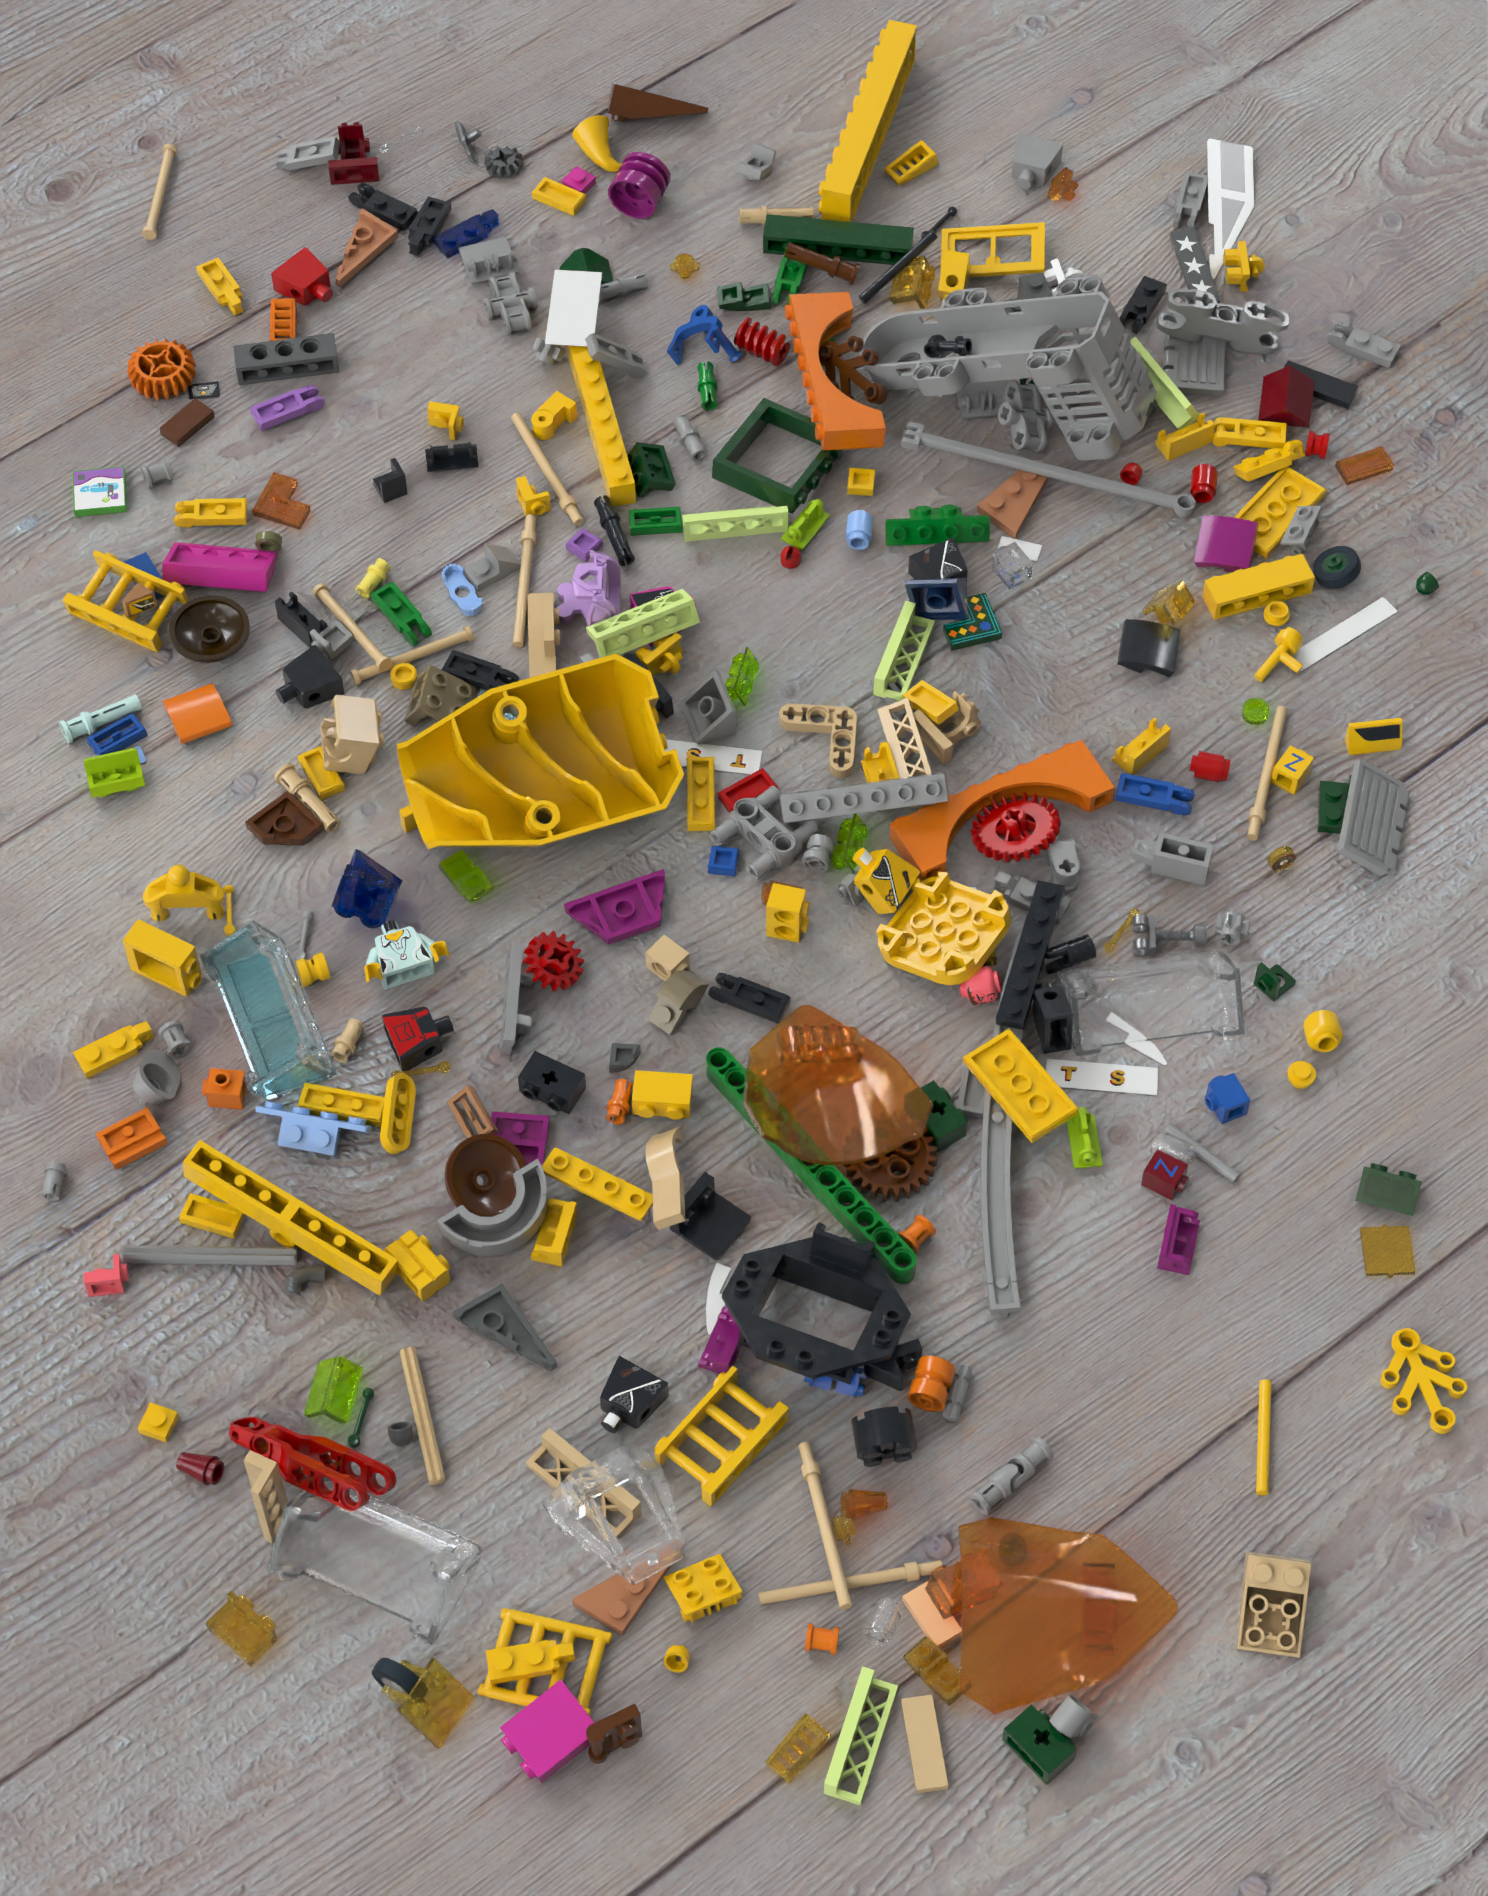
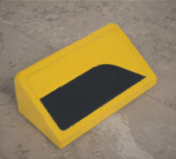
M1402 718L1349 723L1345 736L1349 755L1400 750L1402 747Z

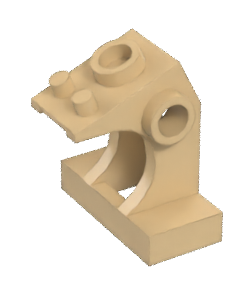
M956 691L953 692V700L957 702L959 710L939 725L930 718H927L920 709L914 712L923 744L943 765L952 760L953 745L965 737L973 736L982 723L976 715L979 712L973 701H965L968 696L964 692L961 695ZM950 724L956 728L949 733L941 732L942 729Z

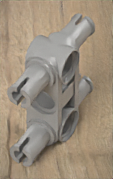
M773 785L756 798H742L738 800L734 805V810L728 814L727 820L710 832L711 839L718 846H721L736 833L741 834L762 854V856L747 866L748 873L755 880H758L774 867H788L792 865L796 855L801 852L803 845L809 840L810 836L819 833L818 826L811 819L791 832L767 811L781 800L780 791Z

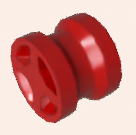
M1309 431L1305 456L1318 455L1320 459H1325L1330 434L1317 435L1314 431Z

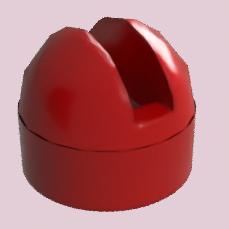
M1128 463L1121 470L1120 478L1126 484L1136 485L1142 477L1143 470L1138 463Z
M787 546L781 551L780 562L783 567L794 569L801 564V553L797 547Z

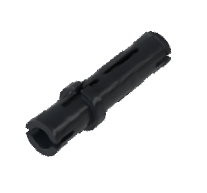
M603 495L604 503L601 496L594 500V506L600 516V525L607 532L619 565L625 566L623 559L626 560L627 565H630L634 562L635 557L620 526L619 514L614 512L608 496Z

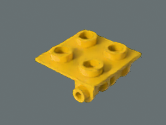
M721 1554L663 1577L681 1608L680 1614L684 1622L690 1620L692 1623L704 1617V1609L708 1616L712 1615L711 1606H714L715 1610L719 1612L720 1606L723 1609L730 1605L738 1604L737 1600L742 1599V1589Z

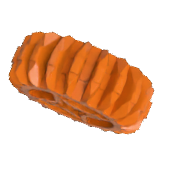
M156 338L154 343L145 342V347L137 346V351L131 353L127 364L128 379H130L133 389H136L139 395L145 394L147 399L154 396L157 401L160 397H165L167 400L171 395L178 397L179 391L186 392L187 386H192L196 375V363L190 350L184 344L179 345L176 340L169 343L166 338L163 342H158Z

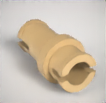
M353 1018L348 1020L342 1035L337 1037L333 1043L334 1049L331 1052V1056H334L333 1059L346 1063L349 1056L354 1054L357 1049L355 1044L365 1029V1025H362L361 1021Z

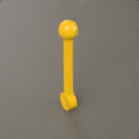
M228 884L223 889L226 894L227 925L224 927V932L227 936H233L236 932L234 925H232V894L234 893V887Z

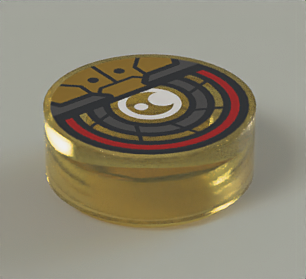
M1283 846L1274 850L1268 856L1267 862L1273 871H1281L1294 863L1296 855L1291 847Z

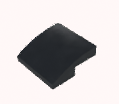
M1126 619L1123 623L1117 664L1138 673H1142L1147 668L1170 678L1175 672L1180 630L1156 622Z

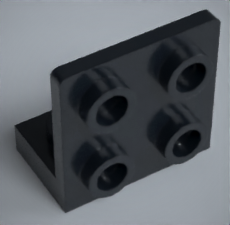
M704 1172L684 1195L685 1221L670 1226V1230L712 1259L718 1260L749 1224L751 1216L717 1194L714 1177Z

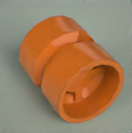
M927 1355L920 1357L914 1373L916 1379L912 1380L907 1395L908 1401L915 1407L925 1411L940 1412L944 1410L949 1395L946 1389L952 1386L956 1373L954 1365L936 1356Z

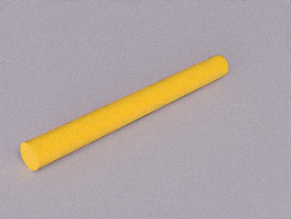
M1266 1379L1259 1381L1256 1494L1261 1496L1268 1495L1271 1381Z

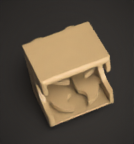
M335 695L330 705L335 709L333 719L324 718L320 726L324 769L326 771L365 774L369 765H373L375 762L377 749H381L383 746L384 736L383 733L379 732L381 711L377 710L375 699Z

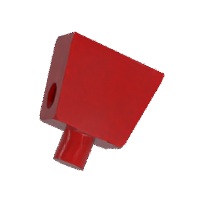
M306 247L271 273L274 291L288 298H294L296 302L304 306L309 305L316 298L323 302H328L333 295V291L330 289L331 285L327 268Z

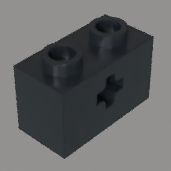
M534 1051L518 1076L519 1091L526 1098L531 1100L537 1099L546 1103L552 1110L557 1112L563 1111L567 1114L571 1113L586 1089L585 1073L537 1051Z

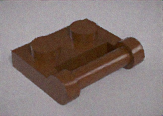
M635 1704L601 1719L587 1728L586 1737L591 1745L588 1755L593 1763H603L608 1753L620 1747L622 1749L629 1748L642 1737L641 1714Z

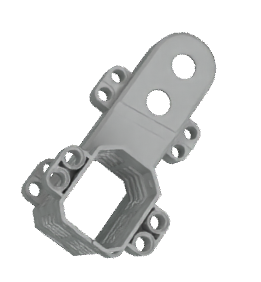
M1097 275L1065 279L1058 284L1052 297L993 303L985 288L956 290L946 296L941 308L898 313L880 321L865 335L863 349L859 352L860 356L866 349L878 352L879 360L877 364L865 366L875 383L885 385L887 390L919 388L924 396L943 397L944 395L955 394L969 383L1032 378L1076 459L1081 461L1107 459L1114 456L1119 451L1123 440H1128L1143 429L1147 419V410L1150 403H1153L1157 393L1148 375L1149 371L1140 354L1130 344L1131 340L1124 332L1125 329L1109 300L1110 296L1101 278ZM1020 306L1022 311L1009 313L1007 308ZM934 315L936 320L923 321L921 317ZM1102 325H1106L1105 329L1101 330ZM1095 326L1093 331L1079 332L1078 328ZM1058 330H1071L1072 333H1063L1044 348L1039 349L1041 343ZM937 334L942 335L946 341H955L957 336H963V338H969L972 341V351L960 357L944 358L954 351H942L939 357L930 358L925 354L924 346L933 335ZM1076 340L1078 343L1073 345H1067L1064 347H1058L1065 341ZM908 356H921V360L901 362ZM912 368L911 371L905 373L899 371V369ZM1125 388L1123 396L1116 399L1115 395ZM1134 390V394L1131 399L1129 407L1123 411L1121 406H1123L1129 401L1131 393ZM1091 391H1095V392H1096V394H1089V393H1090ZM1098 401L1102 403V405L1074 407L1076 403ZM1107 413L1108 415L1107 417L1076 419L1075 415Z

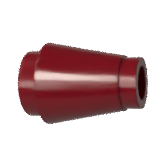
M182 1452L178 1456L176 1468L207 1486L210 1484L216 1485L220 1481L224 1472V1463L219 1461L217 1456Z

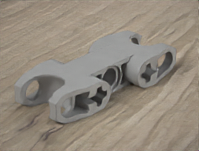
M1174 289L1169 291L1166 305L1176 312L1165 311L1157 317V329L1180 340L1196 342L1201 339L1202 335L1229 340L1230 346L1237 351L1259 354L1276 352L1278 349V337L1272 332H1281L1289 326V315L1283 310L1266 303L1249 301L1241 308L1217 303L1214 295L1196 289ZM1179 297L1184 300L1185 304L1177 303L1173 298ZM1273 316L1278 317L1283 323L1271 321L1269 318ZM1163 320L1172 321L1176 325L1173 327L1167 326ZM1260 339L1268 340L1272 345L1266 346Z

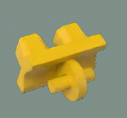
M1238 241L1237 249H1224V266H1237L1226 268V284H1239L1240 292H1248L1247 280L1250 278V275L1256 278L1264 271V260L1256 257L1255 254L1250 255L1248 258L1246 241Z
M676 632L672 636L668 635L653 641V646L656 647L655 650L651 651L646 646H642L636 651L635 656L647 667L653 676L659 672L664 674L667 671L676 674L681 670L679 661L683 659V650L680 646L682 636Z

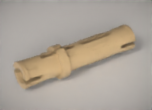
M761 206V208L754 209L739 208V224L761 223V226H765L767 214L813 218V207L766 208V206Z

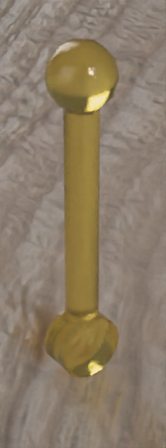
M1133 908L1128 918L1110 942L1104 944L1103 949L1105 952L1110 953L1114 950V944L1131 923L1132 917L1138 915V909Z
M441 1061L437 1066L402 1072L394 1070L391 1072L390 1077L399 1073H405L408 1076L435 1071L447 1073L450 1070V1065L447 1061Z

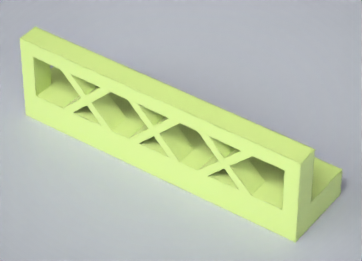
M1136 337L1131 339L1130 343L1140 354L1149 371L1148 375L1157 391L1154 399L1157 401L1158 406L1178 430L1191 425L1197 420L1199 413Z
M767 506L682 515L685 542L786 532L788 529V507Z
M680 589L586 627L588 635L595 641L599 657L601 658L616 653L621 655L698 624L700 620L694 599L686 591Z
M909 601L904 603L874 677L873 695L889 697L895 699V701L903 700L902 695L908 691L935 626L934 620L915 616L916 603ZM912 625L926 628V630L915 635L911 628ZM914 643L918 650L907 654L903 647ZM906 662L910 670L899 673L896 666ZM897 679H899L903 685L901 693L887 689L888 683H896Z
M863 1666L824 1782V1794L857 1805H861L898 1690V1685L875 1679V1670ZM872 1687L889 1692L885 1703L876 1707L873 1706L869 1698ZM866 1704H867V1706L869 1707L870 1710L864 1712L865 1707H866ZM883 1710L882 1717L880 1719L878 1712ZM873 1715L878 1724V1729L865 1736L859 1726L860 1722ZM858 1733L860 1739L855 1741L856 1734ZM874 1739L871 1748L868 1742ZM864 1744L869 1754L868 1760L855 1766L850 1756L851 1750ZM848 1762L851 1768L845 1771ZM864 1769L863 1776L861 1777L859 1771ZM855 1774L860 1784L857 1794L839 1789L842 1779Z

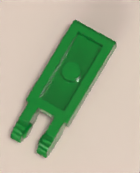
M783 255L775 280L773 304H779L782 290L790 291L787 297V304L789 305L790 294L800 292L808 265L787 257L785 258Z
M390 582L370 594L373 603L399 633L404 635L411 646H415L419 642L416 634L411 630V627L414 625L417 626L419 632L425 638L432 636V631L423 620L422 614L394 582Z

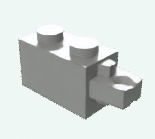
M1160 832L1157 842L1137 839L1132 859L1150 865V873L1205 886L1214 845Z

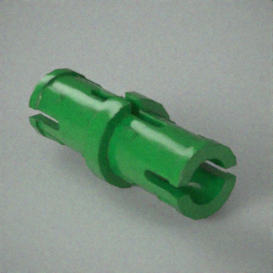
M701 362L697 366L699 374L697 387L701 393V407L703 410L708 411L707 403L709 402L710 411L718 406L715 392L717 391V381L714 379L713 373L714 367L711 362H707L708 370H705V362Z

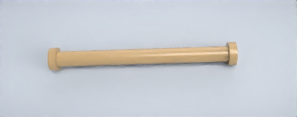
M165 144L162 150L164 157L147 225L142 231V236L147 240H154L157 237L156 226L173 157L177 155L178 151L177 147L173 144Z
M324 583L316 585L312 591L313 595L317 599H321L346 629L353 634L354 638L374 659L376 667L380 671L388 670L392 665L391 658L383 655L331 596L328 587Z
M466 626L461 632L392 657V665L388 670H391L397 664L412 662L464 641L472 642L474 641L473 633L470 627ZM376 664L358 671L356 669L350 670L355 685L361 684V681L385 672L380 671Z

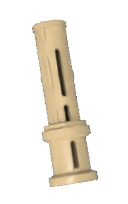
M287 763L280 767L274 775V781L282 784L290 794L307 808L323 824L326 832L329 833L336 830L341 821L312 792L310 782L298 775L292 763Z

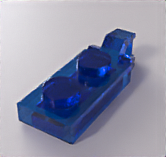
M494 209L486 211L482 215H475V217L473 216L434 236L433 243L446 258H450L460 253L459 247L476 244L488 238V233L499 225V215Z

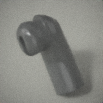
M302 1266L285 1278L287 1292L299 1293L302 1290V1283L305 1281H326L327 1268L318 1266Z

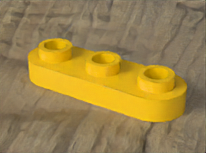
M399 1073L391 1077L386 1084L380 1141L383 1148L390 1154H398L406 1150L410 1145L416 1086L412 1078L405 1073Z

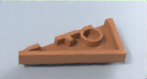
M362 208L359 211L358 223L354 226L352 237L346 246L343 263L339 265L337 270L336 285L339 287L343 286L398 238V230Z
M674 1542L583 1592L573 1599V1606L623 1636L682 1552V1545Z

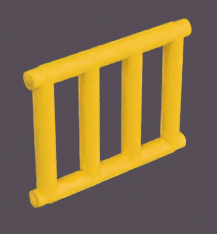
M502 1608L500 1619H503L495 1649L509 1646L515 1623L533 1627L529 1643L542 1641L545 1630L563 1634L561 1644H574L575 1637L594 1641L577 1699L591 1717V1709H588L605 1645L606 1643L610 1644L613 1634L592 1627L514 1609ZM568 1662L561 1663L560 1669L553 1671L548 1689L559 1680H564ZM489 1671L485 1684L481 1683L477 1691L478 1695L522 1706H528L539 1697L527 1694L532 1678L518 1680L514 1691L497 1687V1684H491Z

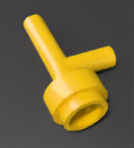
M1287 627L1277 634L1274 641L1278 647L1255 673L1254 677L1256 680L1263 682L1279 661L1296 673L1302 669L1303 664L1291 656L1295 655L1302 647L1303 637L1298 631Z

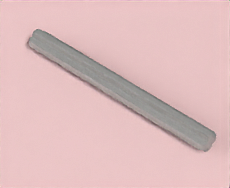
M123 1246L121 1250L123 1263L295 1265L298 1258L297 1249L294 1247Z

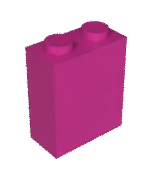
M559 1680L500 1727L505 1735L500 1740L511 1755L516 1751L524 1760L519 1765L531 1780L536 1776L542 1784L590 1745L587 1741L586 1730L594 1721L563 1681Z

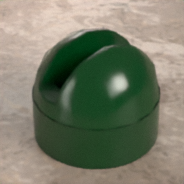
M1427 571L1419 576L1416 581V589L1422 595H1429L1439 588L1436 578Z

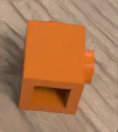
M210 1068L208 1079L204 1078L202 1084V1095L206 1096L208 1106L243 1110L248 1086L245 1072L242 1070Z

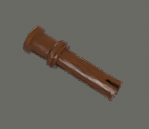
M791 242L788 243L784 255L785 258L787 257L828 272L831 278L836 276L849 281L850 285L854 284L860 264L848 263L841 260L839 256L831 258Z

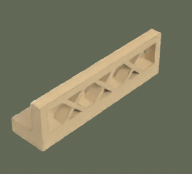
M905 698L877 709L899 778L917 776L918 773L922 775L933 774L909 699ZM906 709L907 714L902 722L896 721L892 713ZM904 730L914 734L908 744L902 742L900 738ZM911 751L920 754V758L915 766L909 764L907 760ZM916 805V806H910V807H911V809H914V808L919 807V806H922V805Z
M549 1428L541 1436L542 1446L526 1461V1466L617 1540L641 1515V1502ZM548 1453L557 1460V1468L543 1469L537 1463ZM574 1474L579 1478V1487L566 1488L561 1484V1475ZM583 1493L599 1494L602 1497V1506H588L584 1503ZM619 1511L626 1518L615 1528L606 1521V1512ZM603 1512V1517L600 1516L598 1513Z
M249 1450L243 1461L251 1485L250 1491L266 1541L274 1543L291 1513L277 1462Z

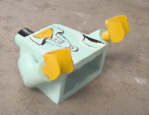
M387 921L381 926L383 935L375 938L376 947L369 951L366 965L364 966L366 982H370L372 978H379V980H382L384 990L435 974L433 958L435 962H438L440 956H450L446 942H434L424 934L416 933L415 929L411 926L399 929L396 921Z

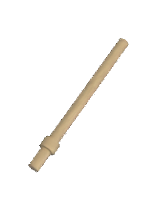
M514 413L511 416V420L559 498V505L563 512L569 515L575 526L582 525L584 520L577 510V503L574 498L566 492L520 413Z
M531 514L526 516L525 529L521 533L523 548L513 646L516 648L523 647L532 553L533 546L536 545L537 533L535 532L536 517Z
M1278 706L1276 709L1254 807L1250 809L1248 817L1250 825L1247 838L1251 841L1258 839L1261 824L1265 822L1267 813L1265 805L1287 714V708L1284 706Z
M803 1442L798 1445L803 1463L801 1466L803 1479L808 1482L838 1603L841 1610H846L852 1607L819 1479L821 1477L818 1462L814 1460L810 1443Z
M941 1560L917 1564L915 1561L904 1563V1567L845 1577L848 1589L904 1579L910 1582L919 1580L920 1576L943 1573V1566ZM832 1579L759 1592L758 1598L760 1605L836 1591Z

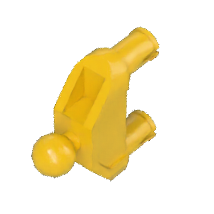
M180 864L173 865L168 873L152 881L146 887L143 894L144 904L150 908L151 917L155 921H158V915H160L161 921L166 920L169 916L168 908L206 907L207 916L214 920L213 913L216 914L217 920L221 919L225 913L222 905L225 895L221 885L209 877L196 872H189L184 865Z

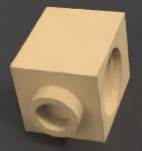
M663 935L645 952L646 968L664 981L677 971L687 970L689 972L690 970L689 952L666 935Z

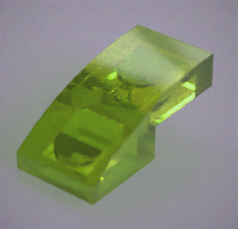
M462 849L439 863L438 867L471 904L494 890L493 885L479 866L475 868Z

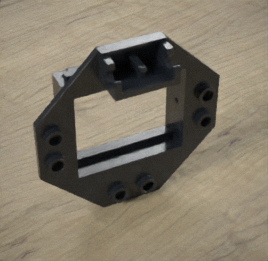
M818 1222L813 1232V1237L743 1254L722 1293V1299L740 1329L738 1344L750 1348L756 1359L811 1379L827 1376L849 1385L860 1366L891 1359L910 1320L911 1313L876 1258V1244L873 1241L868 1240L866 1246L849 1240V1238L825 1232L826 1226ZM781 1279L871 1311L872 1314L854 1350L760 1317L759 1315L777 1281Z

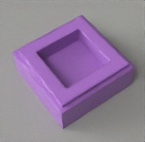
M584 528L566 543V550L585 562L590 559L589 551L597 552L603 547V540Z

